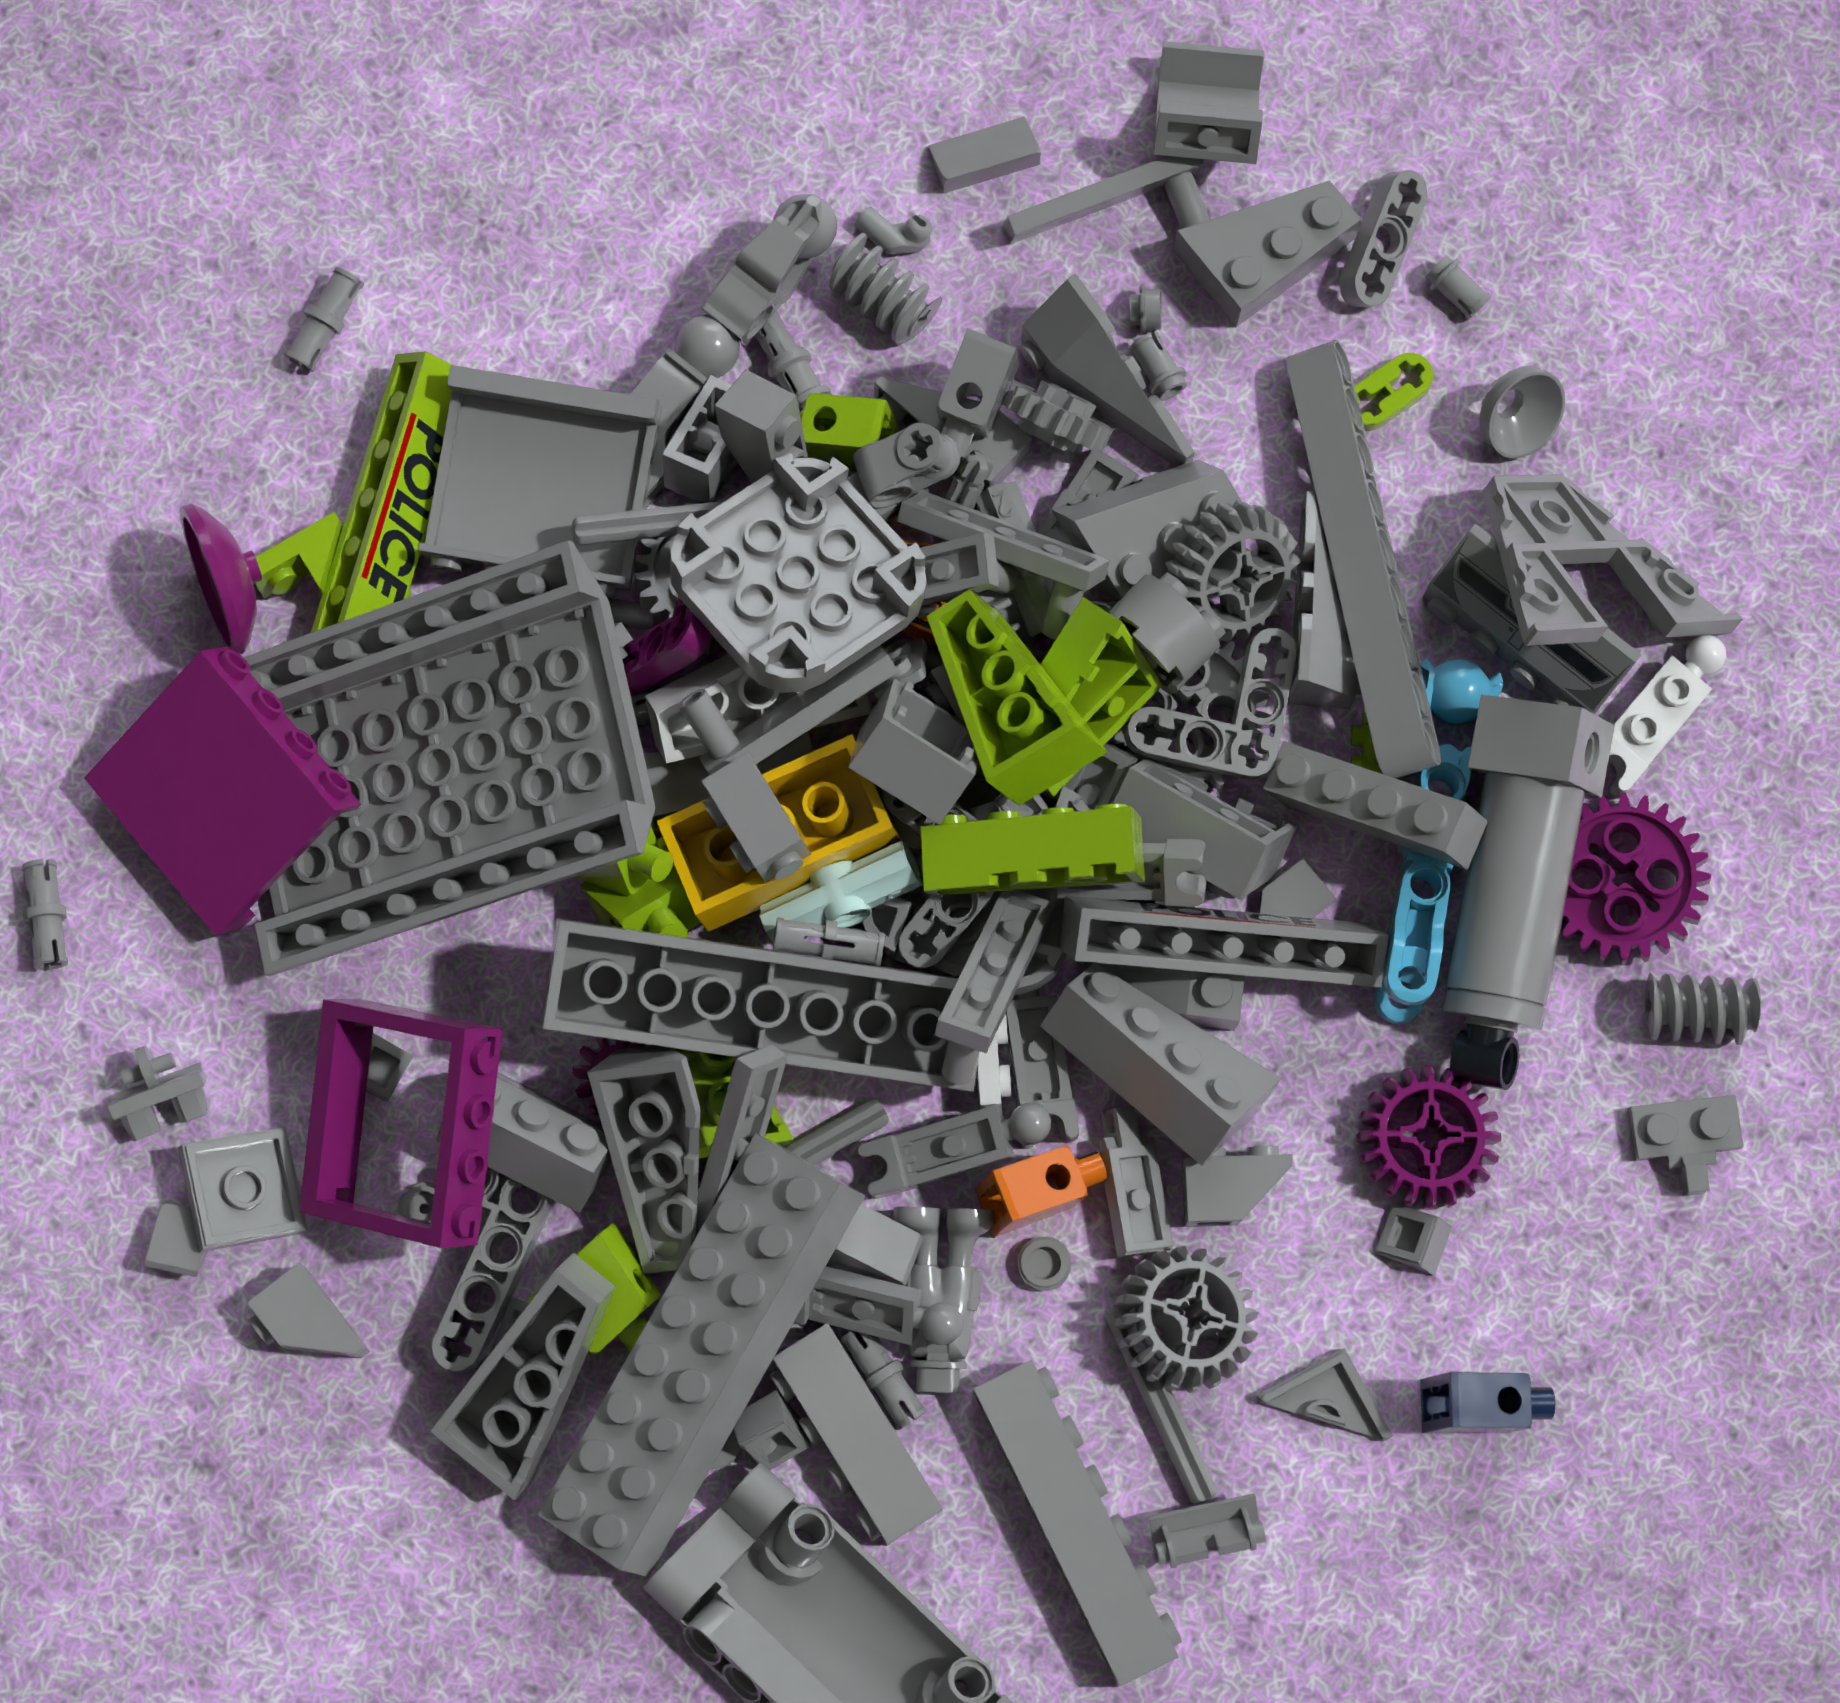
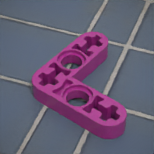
M679 596L672 617L624 646V650L628 654L622 659L629 691L635 694L644 691L697 660L711 640L712 634L683 603Z

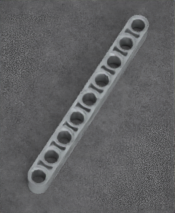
M1333 340L1288 356L1287 369L1375 755L1383 775L1397 779L1440 765L1441 755L1351 368L1342 345L1338 340Z

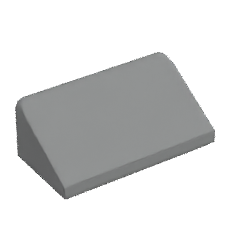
M1025 117L928 145L943 193L1040 165L1041 159L1039 145Z

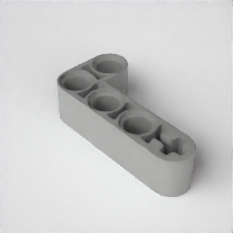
M489 1167L487 1169L490 1170L491 1180L488 1187L484 1190L482 1210L490 1214L479 1236L478 1245L474 1247L438 1326L431 1346L436 1362L448 1372L457 1375L469 1374L482 1363L549 1216L552 1205L551 1198L539 1193L540 1202L533 1212L524 1215L516 1213L512 1209L513 1196L520 1189L528 1187ZM504 1236L515 1239L518 1249L513 1260L504 1264L495 1263L491 1260L489 1251L496 1239ZM485 1285L493 1288L495 1301L491 1309L479 1314L471 1312L467 1304L469 1293L477 1286ZM461 1314L473 1324L484 1326L480 1334L470 1328L465 1344L472 1349L471 1354L468 1358L459 1356L455 1363L450 1362L452 1354L445 1348L449 1340L458 1342L462 1337L466 1327L456 1322L458 1315Z

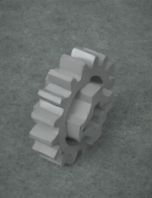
M1012 381L1002 402L1007 409L1023 417L1019 427L1021 430L1063 451L1068 450L1074 453L1077 445L1081 444L1090 450L1101 453L1104 451L1113 432V429L1107 424L1098 421L1097 418L1092 416L1096 405L1053 383L1041 381L1038 389L1035 390L1026 384Z

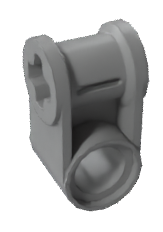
M920 422L912 424L883 440L867 444L858 449L853 455L867 501L873 508H885L896 505L909 498L912 494L936 482L947 479L954 474L961 458L960 448L955 440L946 434L939 433L931 425Z

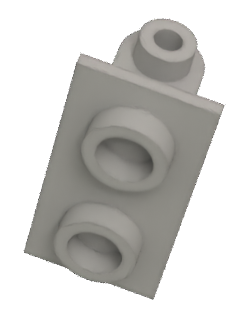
M1255 1493L1149 1516L1155 1559H1158L1159 1565L1169 1563L1171 1568H1176L1180 1564L1209 1558L1207 1548L1217 1547L1219 1556L1248 1549L1251 1551L1257 1550L1256 1544L1266 1542L1264 1527L1258 1517Z

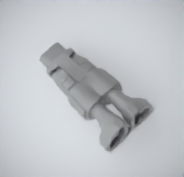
M894 1207L892 1220L920 1233L923 1237L906 1286L921 1290V1308L928 1309L936 1303H948L960 1312L964 1323L961 1336L949 1345H935L926 1339L922 1330H919L913 1344L909 1345L911 1357H917L910 1361V1367H917L916 1392L959 1393L960 1369H967L966 1362L963 1359L966 1358L969 1350L974 1311H977L981 1299L982 1271H977L976 1267H970L972 1252L979 1235L988 1232L992 1227L993 1210L947 1209L948 1265L946 1268L941 1269L937 1266V1247L942 1209Z

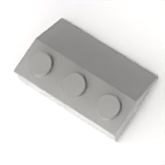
M498 1072L488 1152V1167L580 1213L612 1162L602 1124ZM442 1122L436 1138L438 1142H440Z

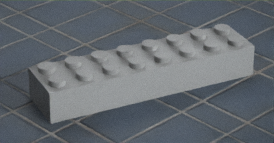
M556 918L540 1023L543 1029L733 1057H741L764 1047L774 1045L788 1055L787 1065L973 1092L977 1073L976 1066L973 1080L964 1085L953 1084L942 1075V1067L949 1040L935 1036L938 1019L958 980L956 977L835 959H822L809 955L777 952L769 949Z
M755 1133L538 1516L617 1569L649 1577L860 1207L865 1195L783 1146Z

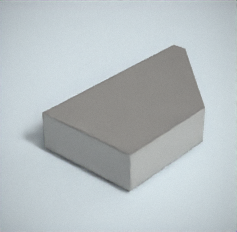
M1303 858L1262 890L1259 913L1315 918L1333 904L1336 897Z

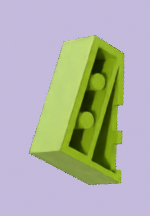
M1082 597L1040 664L1103 746L1163 686L1123 622L1085 597ZM1078 771L1045 791L1054 797Z

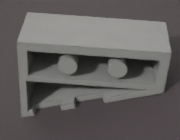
M1329 180L1177 230L1173 251L1234 326L1238 327L1355 240L1362 219Z
M1195 460L1142 478L1140 483L1116 491L1109 489L1095 494V498L1072 506L1065 504L1053 508L1051 511L1074 547L1110 560L1105 580L1097 585L1102 592L1120 601L1145 574L1153 575L1159 579L1169 572L1165 562L1175 559L1178 555L1172 543H1183L1188 535L1184 525L1196 528L1200 524V511L1209 512L1214 515L1218 503L1228 504L1232 507L1236 501H1242L1224 470L1201 460Z
M1146 758L1131 766L1113 804H1127V806H1132L1141 817L1143 843L1166 844L1167 839L1202 840L1206 845L1202 868L1191 872L1203 875L1206 881H1208V888L1225 898L1234 899L1236 897L1241 900L1272 879L1299 824L1284 818L1279 827L1251 814L1254 804L1238 798L1235 806L1229 805L1207 793L1208 784L1152 759Z

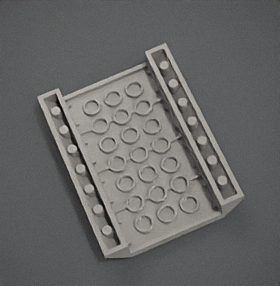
M567 540L243 657L250 666L252 676L263 689L270 691L281 701L284 714L297 729L304 731L314 740L317 745V753L331 769L338 771L347 779L351 786L350 792L361 804L357 810L339 814L269 888L275 917L255 924L264 972L267 976L279 974L643 854L656 806L609 600L572 541Z

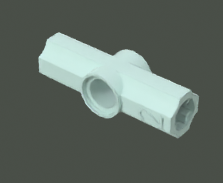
M901 840L856 862L840 861L817 870L811 875L810 883L760 905L761 914L759 916L764 930L772 943L777 917L784 920L825 925L826 920L837 921V927L848 928L871 916V908L923 885L922 872L908 844Z

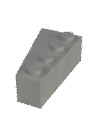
M1093 963L1067 985L1040 1025L1201 1166L1252 1119L1282 1079L1096 963Z

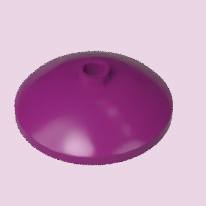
M194 504L182 506L179 508L185 541L216 629L225 647L228 646L231 650L243 654L250 643L257 616L256 592L253 583L262 581L256 557L252 550L243 553L229 529L203 508Z

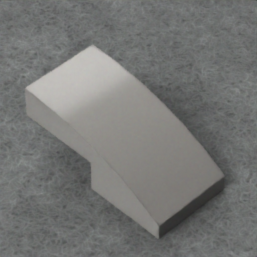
M1091 450L1067 490L1064 488L1052 509L1065 504L1068 506L1095 498V494L1109 489L1116 491L1131 486L1139 475L1104 452L1100 453ZM1050 511L1037 533L1073 546L1055 515Z

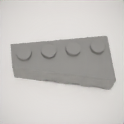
M572 1253L553 1272L430 1431L513 1500H516L532 1482L616 1288V1286L575 1253Z

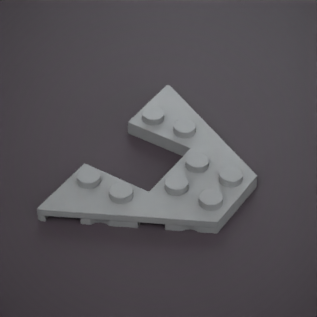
M1563 474L1493 476L1483 489L1521 636L1526 646L1597 642L1608 628V625L1561 564L1608 562L1620 578L1622 588L1638 601L1648 614V620L1652 627L1663 634L1665 638L1730 634L1743 620L1736 612L1734 614H1723L1701 597L1697 588L1700 583L1690 575L1678 570L1670 559L1645 539L1630 540L1609 524L1614 515L1598 502L1588 498L1578 486Z

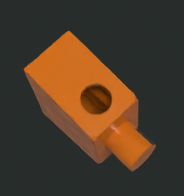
M1063 1146L993 1170L974 1190L981 1208L993 1210V1225L990 1231L993 1238H996L1075 1207L1088 1196L1086 1188L1107 1180V1172L1104 1162L1096 1150L1074 1158L1069 1146ZM1046 1179L1053 1184L1054 1189L1048 1185Z

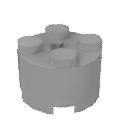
M1165 573L1161 579L1145 574L1108 613L1123 622L1153 671L1165 680L1162 683L1161 689L1167 693L1175 694L1220 647L1219 639L1225 634V630L1212 614L1204 610L1200 613L1186 599L1189 596V591L1179 579L1170 573Z

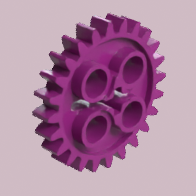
M1621 793L1618 807L1612 808L1605 796L1602 795V798L1599 797L1598 811L1595 813L1583 803L1562 921H1565L1567 925L1561 937L1563 941L1569 940L1577 934L1582 937L1579 953L1584 954L1594 944L1600 946L1599 961L1601 962L1606 960L1611 950H1618L1622 965L1627 964L1630 950H1637L1641 959L1644 962H1648L1650 946L1655 944L1666 955L1671 948L1668 939L1669 935L1682 942L1687 939L1688 933L1682 921L1698 925L1701 915L1691 905H1707L1709 895L1696 889V887L1710 884L1711 874L1697 871L1696 868L1705 864L1709 856L1706 852L1692 853L1691 849L1699 842L1700 835L1699 833L1686 836L1681 834L1687 819L1684 816L1677 818L1671 823L1667 821L1668 804H1663L1653 813L1648 811L1649 798L1644 795L1637 808L1630 807L1626 793ZM1617 832H1628L1635 837L1638 847L1632 852L1621 853L1613 849L1609 838ZM1593 845L1597 846L1603 852L1607 861L1620 874L1623 875L1629 870L1633 872L1632 885L1635 889L1627 883H1623L1619 887L1614 885L1616 874L1614 869L1596 855L1591 854L1588 848ZM1579 868H1591L1598 873L1601 882L1593 889H1581L1575 885L1571 875ZM1665 868L1673 873L1676 884L1670 889H1656L1648 881L1647 874L1653 869ZM1636 890L1650 901L1655 902L1659 906V911L1652 912L1636 893ZM1619 904L1630 905L1637 911L1639 920L1631 926H1620L1610 917V910Z

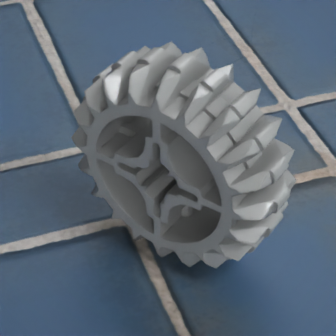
M1236 501L1232 507L1228 504L1218 503L1214 515L1209 512L1200 511V524L1196 528L1184 525L1188 536L1183 543H1172L1178 555L1175 559L1165 562L1168 567V571L1188 589L1189 596L1186 599L1200 613L1203 610L1207 611L1222 624L1225 634L1219 639L1220 641L1229 643L1233 636L1247 640L1251 627L1262 631L1265 630V619L1267 617L1281 618L1277 607L1282 600H1292L1287 591L1288 586L1300 581L1292 569L1302 561L1297 553L1293 551L1298 542L1288 532L1289 528L1285 526L1283 520L1272 515L1270 511L1262 506L1254 504L1251 506L1246 502ZM1255 539L1258 549L1252 551L1247 549L1245 540ZM1216 593L1220 596V603L1209 604L1207 595Z
M1177 1246L1172 1250L1171 1256L1166 1250L1161 1249L1152 1255V1262L1146 1259L1135 1265L1136 1275H1129L1123 1280L1122 1286L1128 1294H1122L1117 1297L1114 1305L1127 1314L1115 1319L1113 1326L1120 1330H1127L1129 1336L1119 1342V1348L1128 1349L1133 1346L1138 1354L1132 1358L1130 1366L1137 1368L1144 1363L1150 1366L1147 1371V1381L1154 1382L1164 1374L1166 1390L1173 1391L1183 1383L1186 1392L1194 1393L1201 1388L1202 1383L1209 1389L1221 1384V1376L1229 1379L1238 1372L1236 1362L1243 1363L1249 1359L1251 1352L1245 1344L1255 1341L1259 1333L1246 1324L1257 1319L1259 1312L1251 1308H1245L1244 1302L1252 1297L1253 1290L1244 1289L1240 1292L1235 1285L1236 1282L1240 1281L1242 1272L1234 1271L1229 1275L1223 1272L1226 1257L1219 1256L1208 1264L1206 1248H1198L1191 1256L1186 1246ZM1183 1280L1182 1289L1176 1292L1175 1299L1165 1298L1162 1301L1152 1299L1155 1290L1162 1281ZM1207 1294L1214 1302L1218 1311L1214 1310L1209 1304ZM1184 1310L1185 1316L1180 1315V1311ZM1188 1322L1193 1323L1191 1328L1187 1327ZM1154 1326L1163 1333L1165 1344L1158 1337ZM1210 1337L1219 1339L1215 1351L1209 1358H1189L1190 1349L1197 1346L1198 1339L1206 1340Z

